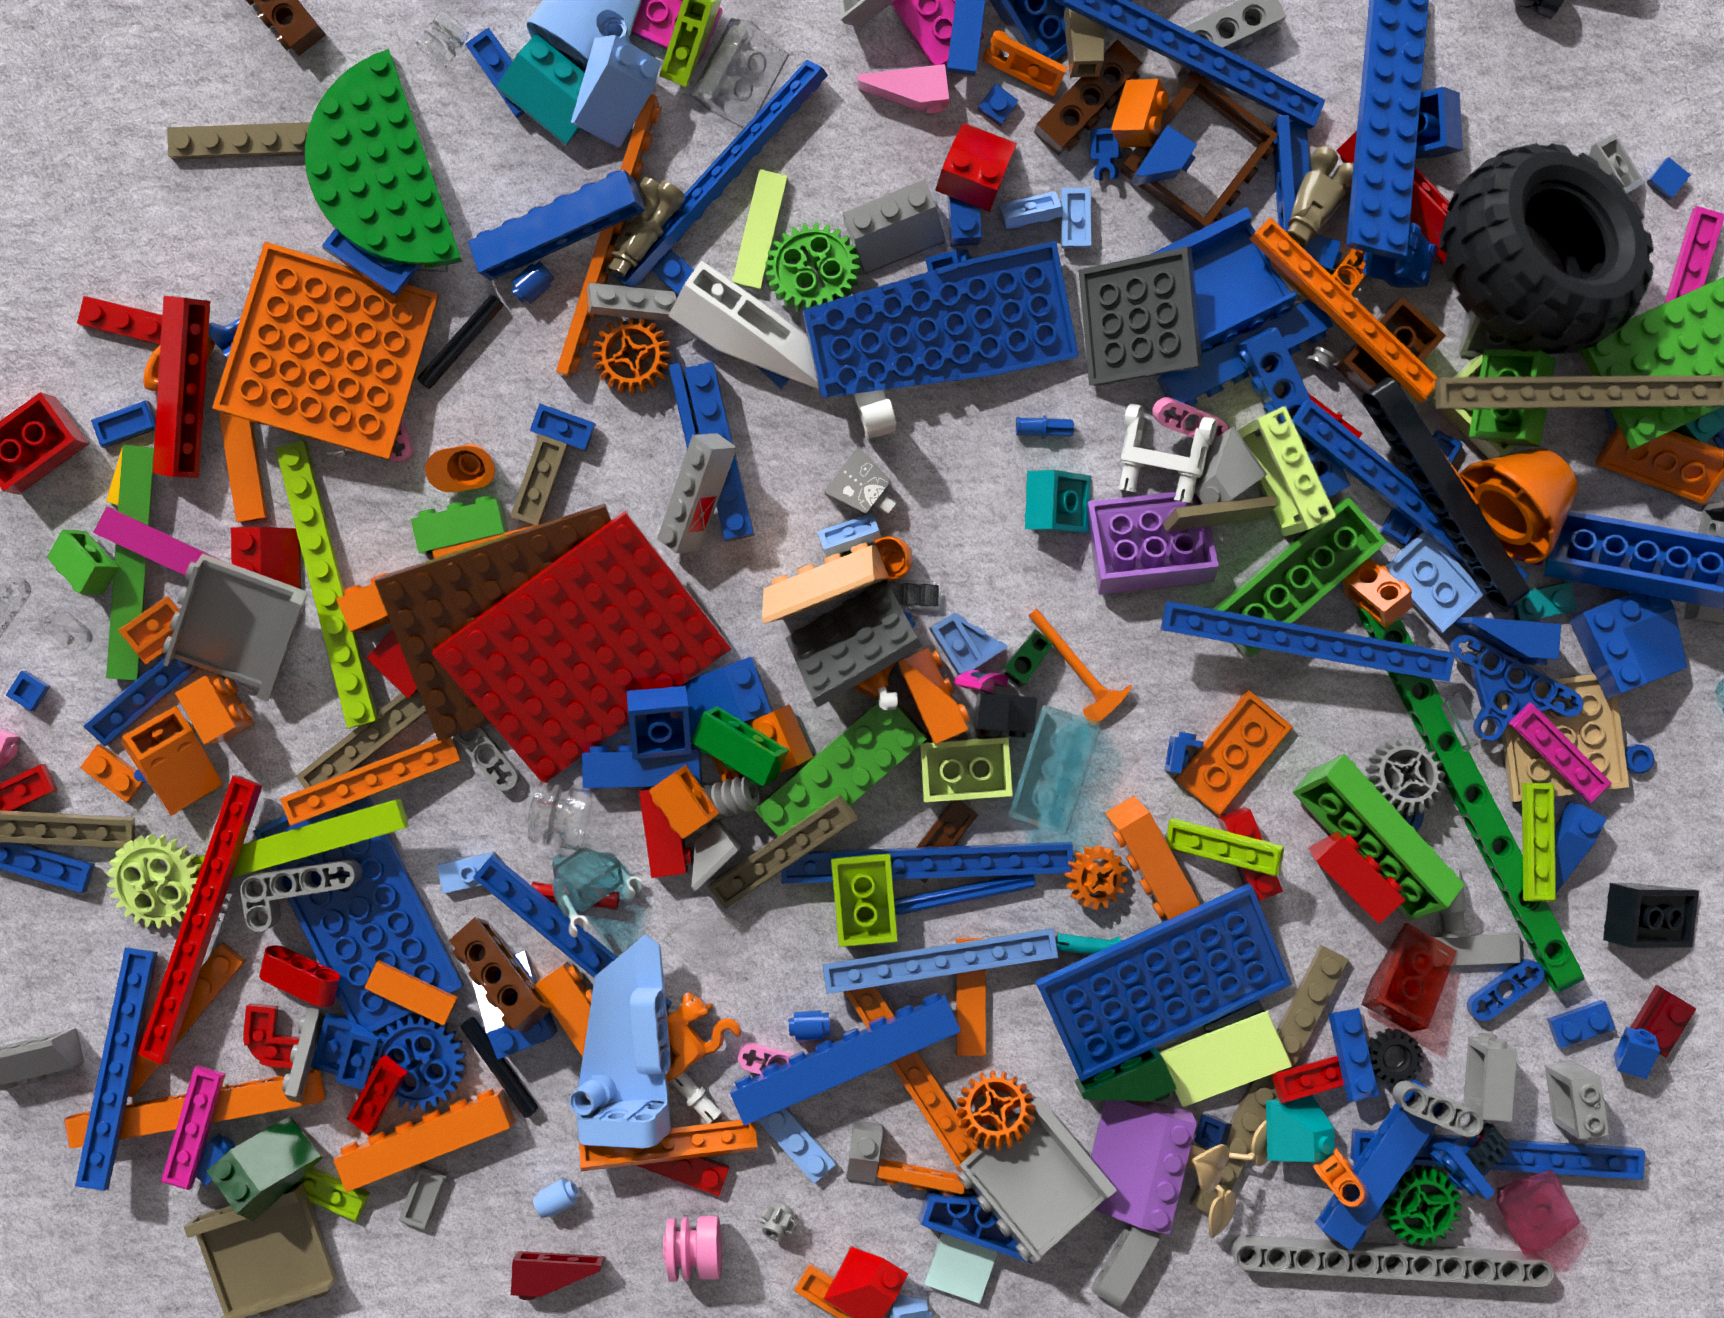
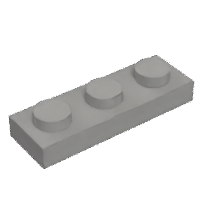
M589 283L587 287L589 314L675 322L668 317L676 301L674 291Z
M308 1008L306 1016H302L299 1021L298 1033L301 1034L298 1045L294 1044L290 1056V1062H293L290 1074L287 1073L285 1075L282 1086L285 1096L292 1102L301 1103L324 1019L320 1009Z

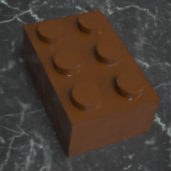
M1403 296L1394 301L1377 319L1421 362L1446 336ZM1357 342L1335 366L1363 394L1386 377L1394 379Z

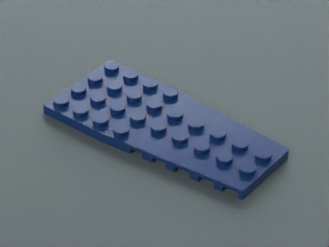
M1056 241L971 258L806 308L802 311L819 392L822 398L993 376L1079 357Z

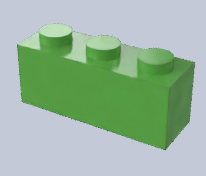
M492 495L476 498L475 504L464 506V502L449 504L446 506V511L437 513L435 509L418 512L419 517L411 519L418 553L424 555L433 553L434 549L509 532L502 501L493 499Z

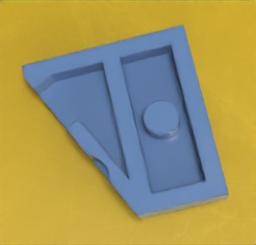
M957 613L951 614L929 628L958 676L966 671L974 670L1008 648L1004 642H999L986 634V631L968 623L965 618Z

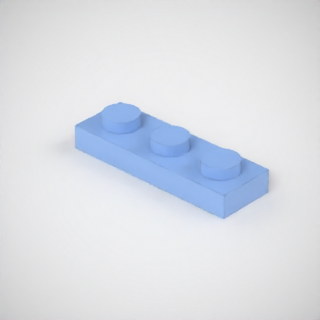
M788 1108L757 1120L814 1184L836 1165V1161Z

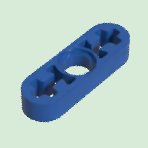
M1531 959L1520 960V963L1514 964L1472 994L1467 1001L1468 1012L1478 1020H1491L1542 983L1545 976L1543 967ZM1526 967L1534 969L1531 972L1533 975L1532 979L1523 977L1526 975ZM1515 976L1520 980L1517 982L1512 977ZM1504 982H1510L1513 991L1510 996L1502 998L1498 992L1499 986ZM1490 992L1491 995L1499 1001L1498 1004H1496L1493 1001H1490L1491 999H1493L1491 996L1488 995ZM1480 1000L1487 1003L1484 1013L1479 1010L1476 1011L1479 1008L1478 1002Z

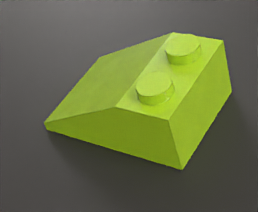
M890 853L832 858L839 947L897 942Z

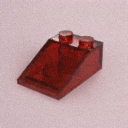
M1405 923L1372 976L1361 1005L1409 1032L1428 1029L1457 950L1409 923Z

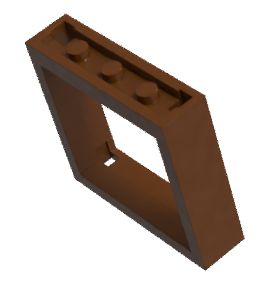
M1193 72L1170 102L1167 109L1164 110L1161 119V130L1156 136L1154 144L1193 94L1260 144L1205 217L1201 216L1158 182L1138 185L1198 231L1222 219L1223 215L1219 213L1225 204L1231 207L1241 194L1237 190L1243 181L1248 184L1259 170L1255 167L1256 163L1260 158L1266 161L1276 148L1272 142L1278 134L1200 74ZM1136 147L1124 162L1120 172L1132 180L1139 169L1138 165L1152 147Z

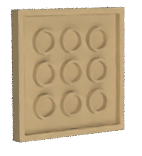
M1595 674L1553 679L1577 692L1582 697V711L1574 717H1563L1550 710L1541 712L1612 782L1606 790L1629 787L1618 696L1607 700ZM1543 681L1537 683L1535 686L1536 695L1539 698L1547 696L1549 692L1548 685ZM1504 693L1497 696L1498 709L1504 710L1509 705V698ZM1556 696L1553 699L1565 704L1564 710L1566 708L1572 709L1573 704L1570 703L1571 697L1563 699ZM1509 724L1506 726L1502 734L1510 801H1522V783L1554 784V797L1579 794Z

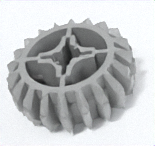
M1399 738L1396 744L1389 740L1385 743V747L1380 745L1375 749L1376 754L1369 756L1368 759L1371 764L1365 767V771L1371 775L1366 776V778L1375 785L1376 789L1396 808L1399 814L1404 811L1406 817H1411L1415 811L1418 815H1421L1425 812V808L1431 809L1435 806L1434 801H1438L1442 797L1439 791L1443 790L1446 784L1441 782L1440 779H1443L1446 773L1438 771L1437 768L1442 766L1443 761L1434 762L1432 758L1436 755V751H1431L1427 754L1425 752L1426 744H1421L1417 748L1415 739H1411L1406 744L1404 738ZM1404 757L1410 760L1406 764H1401L1397 761L1393 763L1388 759ZM1419 767L1421 768L1425 778H1423L1420 775ZM1408 770V772H1407V774H1406V775H1407V777H1406V781H1407V782H1405L1403 785H1401L1402 782H1403V777H1404V774H1403V773ZM1385 776L1390 780L1391 788L1388 786ZM1404 790H1408L1412 793L1417 792L1421 794V797L1405 798L1400 796V794Z

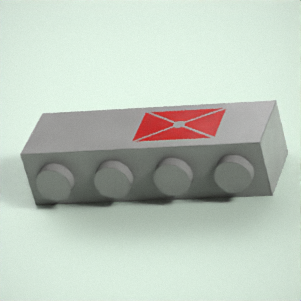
M718 433L692 435L657 537L660 542L676 554L701 550L737 447Z

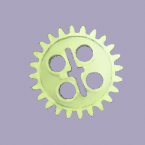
M150 834L146 838L141 835L134 839V842L130 840L124 844V848L122 847L115 852L117 857L109 862L114 868L106 873V875L114 878L106 884L108 887L115 888V892L109 895L110 898H119L120 900L115 907L121 908L125 906L124 916L127 917L133 913L135 915L134 923L145 919L146 927H149L154 922L157 928H161L166 923L170 927L177 920L183 921L199 875L196 874V871L202 866L201 864H192L191 861L196 855L191 854L187 856L185 854L187 845L180 849L177 848L176 838L167 843V838L164 834L157 841L155 835ZM160 859L166 862L167 868L161 865ZM133 867L140 872L141 876L135 874ZM171 886L177 889L178 894H175L171 890ZM144 894L150 897L152 903L146 900Z

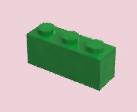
M718 706L703 712L691 740V743L698 746L704 754L716 757L727 768L737 770L745 775L751 783L763 787L777 779L789 752L788 748Z

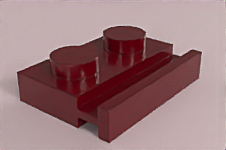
M1655 985L1630 1028L1636 1030L1645 1029L1656 1035L1660 1049L1659 1055L1667 1058L1696 1011V1008L1664 988Z

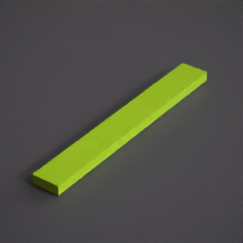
M401 798L244 843L232 878L409 827V823ZM205 855L194 858V864L202 865Z

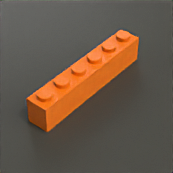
M493 1088L487 1089L477 1094V1099L468 1103L466 1099L459 1100L449 1105L450 1110L440 1113L438 1109L422 1116V1121L413 1124L411 1120L395 1126L396 1131L385 1134L384 1131H380L367 1138L368 1142L358 1145L357 1141L341 1147V1153L333 1161L345 1192L510 1129L515 1122V1118L504 1090L501 1089L494 1092Z

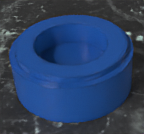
M1633 744L1625 748L1626 764L1629 772L1641 774L1652 768L1654 754L1649 747Z

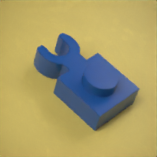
M1111 128L1090 129L1091 160H1099V164L1094 170L1095 179L1103 181V171L1108 168L1110 170V179L1117 180L1119 171L1114 164V159L1122 158V147H1120L1111 132Z

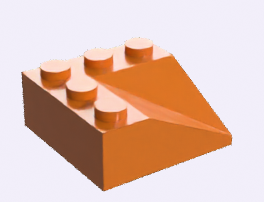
M928 647L896 662L929 737L934 744L968 730L966 723L970 722V718L964 705L957 704L950 696L955 691L949 678L943 679L938 668L943 667L937 651L931 652Z

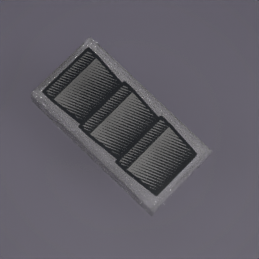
M886 580L902 609L941 611L942 581Z

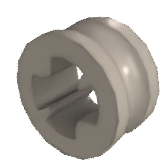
M1314 346L1312 349L1313 355L1307 357V362L1318 370L1330 372V364L1336 362V356L1322 347Z

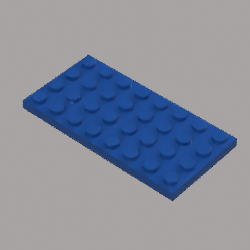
M370 796L292 826H290L285 814L253 832L257 839H261L374 806ZM389 833L271 866L272 870L275 871L343 859H353L361 865V879L349 887L288 897L287 900L319 963L340 974L336 997L347 1019L366 1028L370 1032H374L413 1012L364 988L378 960L448 993L465 985ZM342 870L335 873L334 878L339 876H347L348 878L350 877V872ZM313 871L311 874L312 882L320 885L322 882L321 875ZM284 876L282 879L283 886L291 890L292 880Z
M1250 883L1035 981L1080 1082L1292 985L1255 891Z

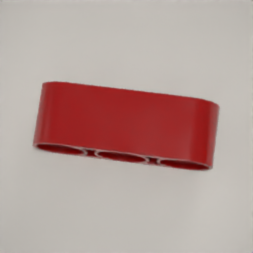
M271 945L265 948L259 978L312 1005L329 1007L334 1004L340 974L286 947Z

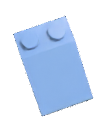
M617 35L595 38L571 123L615 147H621L654 89L661 61Z

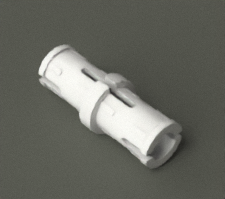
M686 1072L670 1081L686 1099L685 1103L687 1106H692L707 1124H710L713 1121L712 1119L715 1120L722 1112L706 1096V1090L702 1086L698 1087Z

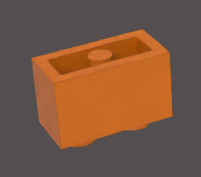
M1159 79L1126 80L1111 128V132L1120 147L1154 146L1156 136L1161 130V119L1164 109H1167L1169 103L1168 93L1164 90Z
M687 765L648 790L652 795L654 804L659 809H662L669 819L671 828L682 839L719 814Z

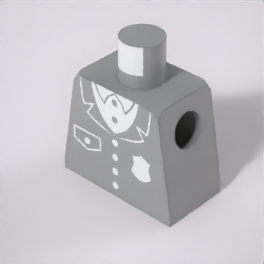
M857 447L824 491L828 497L863 515H867L874 506L888 516L897 504V501L885 493L891 481L859 447Z

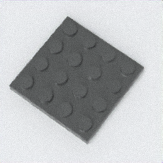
M1183 247L1079 269L1089 385L1097 386L1202 367L1192 248Z
M886 580L872 584L866 591L854 598L845 600L839 607L820 615L812 623L803 628L796 629L790 636L785 638L811 698L818 708L923 646Z

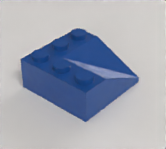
M1631 593L1584 611L1569 620L1607 700L1688 668L1675 608L1670 599Z

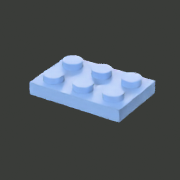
M1423 531L1384 565L1395 579L1404 581L1410 587L1412 603L1439 633L1444 632L1484 595L1481 587L1450 553Z

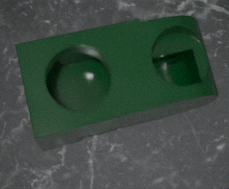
M1034 629L1000 672L1009 676V679L1019 687L1024 686L1054 643Z

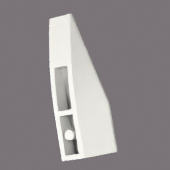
M701 260L684 284L668 317L719 352L819 390L808 337L755 297Z

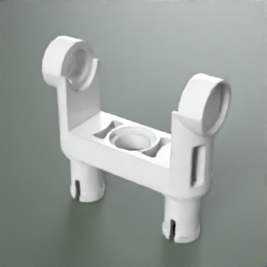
M1129 404L1124 419V427L1127 430L1120 458L1122 460L1121 463H1124L1118 489L1136 492L1140 469L1145 464L1178 471L1177 474H1180L1174 500L1193 503L1196 481L1203 474L1208 447L1215 438L1217 420L1203 417L1199 429L1196 428L1190 457L1139 448L1145 420H1143L1144 409L1142 405Z

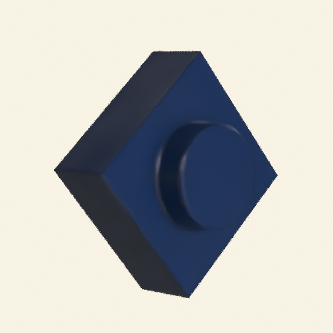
M1202 1114L1194 1142L1210 1149L1220 1144L1227 1145L1232 1124L1210 1114Z

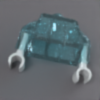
M585 847L580 848L569 857L564 854H558L552 862L554 897L563 915L569 917L571 921L569 933L575 938L578 935V931L574 925H581L584 932L588 928V920L586 917L578 915L576 913L577 910L583 913L622 884H625L622 893L627 899H633L636 894L635 890L639 893L642 889L641 879L635 876L629 877V871L613 853L596 852Z

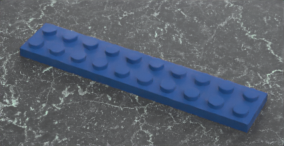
M1369 0L1346 247L1401 261L1407 256L1429 0Z

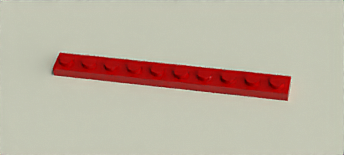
M232 775L138 1054L160 1065L169 1064L263 786L241 776Z

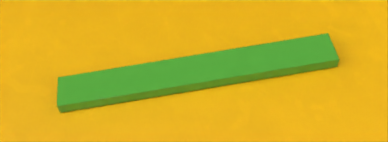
M123 445L118 511L149 525L154 448ZM116 544L114 562L119 568L113 577L106 678L137 680L140 657L119 633L118 629L143 613L147 558Z

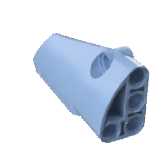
M543 0L526 25L531 38L537 33L585 73L595 38L617 35L632 44L630 34L642 0Z
M647 934L642 936L594 978L578 1089L571 1094L569 1099L570 1107L577 1114L578 1140L582 1145L648 1148L657 1145L671 1132L666 1075L670 1068L671 1055L661 945Z

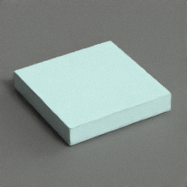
M941 1233L925 1279V1285L980 1304L998 1252Z

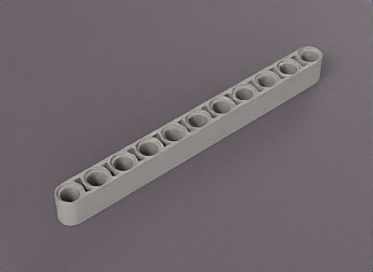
M1245 1235L1234 1238L1230 1245V1253L1238 1266L1247 1271L1524 1287H1546L1554 1278V1270L1548 1262L1537 1253L1526 1251L1361 1242L1359 1245H1355L1352 1250H1349L1338 1241ZM1243 1249H1252V1252L1248 1257H1240V1253ZM1281 1250L1278 1258L1269 1259L1272 1251ZM1302 1252H1310L1306 1260L1298 1261V1257ZM1331 1254H1339L1336 1261L1332 1263L1327 1262ZM1361 1255H1367V1260L1363 1264H1356L1357 1259ZM1396 1256L1394 1264L1391 1266L1385 1265L1388 1258ZM1425 1258L1424 1264L1421 1267L1415 1268L1417 1260ZM1454 1260L1451 1268L1444 1269L1447 1261ZM1482 1261V1267L1477 1271H1473L1474 1265ZM1511 1263L1509 1271L1502 1273L1503 1267ZM1536 1265H1540L1539 1271L1531 1274L1532 1269Z

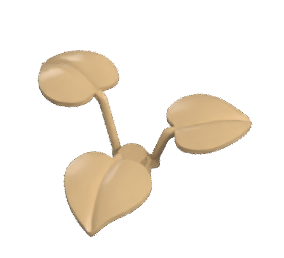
M1266 1120L1257 1128L1251 1144L1252 1152L1249 1154L1230 1153L1228 1146L1224 1144L1217 1145L1209 1150L1191 1145L1186 1167L1198 1173L1199 1185L1203 1192L1210 1193L1214 1189L1218 1192V1197L1212 1202L1209 1211V1235L1212 1239L1226 1228L1236 1208L1235 1193L1231 1190L1225 1192L1218 1185L1229 1158L1254 1160L1255 1165L1258 1167L1268 1161Z

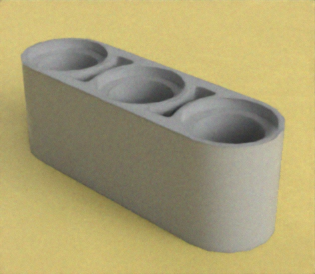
M1400 1081L1393 1088L1392 1095L1394 1101L1410 1114L1466 1137L1478 1135L1483 1128V1119L1480 1114L1464 1103L1411 1081ZM1415 1091L1414 1100L1410 1103H1405L1407 1093ZM1442 1102L1443 1107L1440 1113L1433 1115V1107L1437 1103ZM1469 1114V1122L1464 1126H1460L1461 1118Z
M1127 1223L1097 1275L1092 1292L1120 1307L1128 1297L1159 1241V1233Z

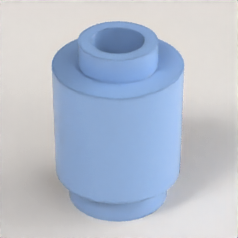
M562 1178L540 1190L538 1195L533 1198V1203L540 1217L543 1219L546 1217L552 1218L576 1205L579 1191L572 1180L568 1181L566 1178Z

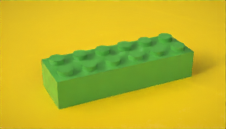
M1350 497L1339 500L1332 506L1336 517L1303 531L1213 609L1293 623L1387 543V541ZM1235 644L1245 657H1253L1263 649Z
M878 700L765 798L755 811L774 833L779 836L839 794L850 806L927 739V734L898 701L895 710H883L880 708Z
M1345 754L1311 770L1294 789L1293 794L1330 834L1337 831L1344 837L1350 834L1361 846L1358 851L1365 858L1371 855L1382 867L1379 872L1386 879L1392 876L1403 887L1400 893L1405 901L1398 908L1410 921L1448 908L1465 885L1456 876L1455 872L1436 854L1435 850L1421 838L1414 827L1399 814L1396 808L1388 802L1376 789L1375 785L1365 777L1356 767L1355 763Z

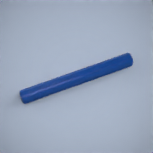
M1034 874L1012 875L898 898L894 900L896 915H903L1036 887Z

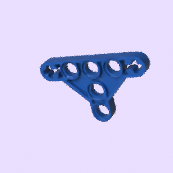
M1470 635L1457 636L1451 641L1449 650L1455 653L1454 658L1469 666L1481 705V710L1473 724V731L1478 738L1487 741L1500 738L1509 721L1529 702L1534 704L1540 711L1550 710L1563 717H1574L1582 711L1583 699L1577 692ZM1468 641L1467 647L1479 653L1477 656L1471 653H1463L1461 655L1462 649L1458 647L1459 644ZM1488 654L1496 656L1498 662L1495 669L1491 671L1487 670L1483 665L1484 657ZM1515 667L1519 668L1523 673V679L1519 684H1513L1509 679V673ZM1541 681L1545 682L1549 687V692L1544 698H1539L1535 693V686ZM1501 693L1506 694L1509 698V705L1504 710L1498 709L1495 705V699ZM1556 696L1563 699L1571 697L1570 703L1573 704L1572 709L1566 708L1564 710L1565 704L1553 699ZM1487 719H1491L1496 727L1495 732L1490 736H1486L1481 730L1482 723Z

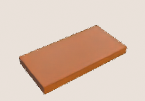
M1618 425L1595 460L1596 466L1703 505L1707 503L1724 479L1723 449L1674 431H1670L1631 450Z
M1246 690L1204 741L1203 747L1198 748L1188 760L1186 768H1182V772L1178 773L1174 780L1216 815L1221 816L1293 729V726L1250 690Z

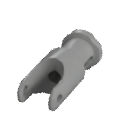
M1458 870V878L1463 882L1462 874ZM1464 886L1449 907L1440 910V913L1443 914L1445 930L1442 932V937L1458 938L1469 936V931L1465 929L1464 912L1467 911Z

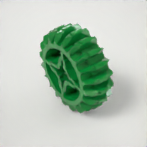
M1418 1165L1416 1172L1411 1168L1398 1181L1397 1191L1392 1196H1388V1199L1383 1203L1382 1207L1386 1210L1382 1212V1216L1385 1220H1389L1387 1226L1390 1230H1395V1235L1400 1239L1405 1237L1409 1244L1413 1245L1417 1241L1420 1246H1425L1428 1239L1431 1244L1436 1245L1437 1236L1447 1240L1444 1232L1447 1229L1455 1231V1227L1451 1224L1452 1221H1461L1460 1216L1455 1213L1462 1210V1205L1456 1202L1461 1198L1460 1193L1454 1190L1455 1186L1450 1180H1447V1175L1443 1172L1437 1173L1434 1167L1430 1166L1426 1170L1423 1165ZM1420 1185L1435 1186L1438 1188L1439 1193H1425ZM1409 1191L1408 1197L1405 1200H1403L1404 1196ZM1421 1199H1422V1200L1425 1202V1204H1422L1423 1207L1421 1208V1211H1420V1210L1417 1208V1206H1418V1207H1421V1206L1418 1205V1204H1419L1420 1202H1422V1201H1421ZM1409 1217L1411 1219L1417 1217L1422 1222V1225L1407 1224L1402 1218Z

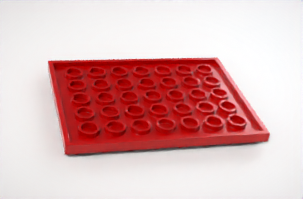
M625 510L434 648L432 655L537 778L545 784L580 759L582 753L589 752V747L598 746L629 723L627 691L679 687L729 652L731 646Z

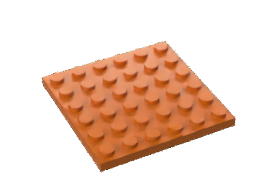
M264 241L212 409L220 413L390 461L438 303L439 293L407 284L397 298H395L349 266Z

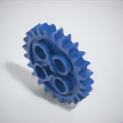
M411 1014L407 1022L402 1017L397 1020V1026L391 1023L386 1027L388 1033L381 1032L378 1035L382 1042L377 1044L376 1051L379 1053H375L373 1061L378 1062L381 1057L387 1055L408 1072L407 1075L413 1076L417 1082L416 1087H411L407 1085L404 1078L394 1098H399L398 1107L401 1108L406 1101L409 1102L410 1110H413L418 1103H420L422 1110H425L429 1105V1101L436 1107L440 1103L439 1097L446 1101L450 1097L448 1091L455 1092L458 1089L455 1082H461L464 1076L457 1071H462L467 1067V1064L459 1062V1060L467 1054L466 1052L458 1051L463 1041L454 1042L453 1040L457 1031L446 1032L448 1022L440 1027L433 1020L427 1022V1018L421 1016L419 1021H417L416 1016ZM420 1037L430 1039L432 1043L431 1049L422 1047ZM407 1038L411 1039L412 1045L407 1042ZM394 1048L401 1049L404 1052L405 1060L395 1058ZM414 1059H416V1060L422 1059L423 1064H422V1065H421L420 1063H419V1064H415V1063L413 1062V1060H414ZM432 1064L441 1065L444 1071L443 1075H436L432 1071ZM376 1065L370 1069V1072L374 1070ZM425 1079L430 1082V1085L425 1084Z

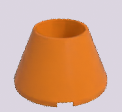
M1535 447L1476 462L1460 472V477L1479 502L1477 507L1511 559L1517 556L1526 559L1525 563H1537L1544 560L1553 551L1578 492L1577 479L1572 469L1560 456L1548 449Z

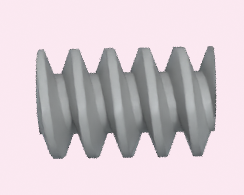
M745 775L742 778L735 777L732 781L724 780L722 784L717 782L712 786L706 785L703 787V790L719 812L717 816L707 823L722 820L725 817L741 815L745 812H752L759 803L758 787L751 783Z

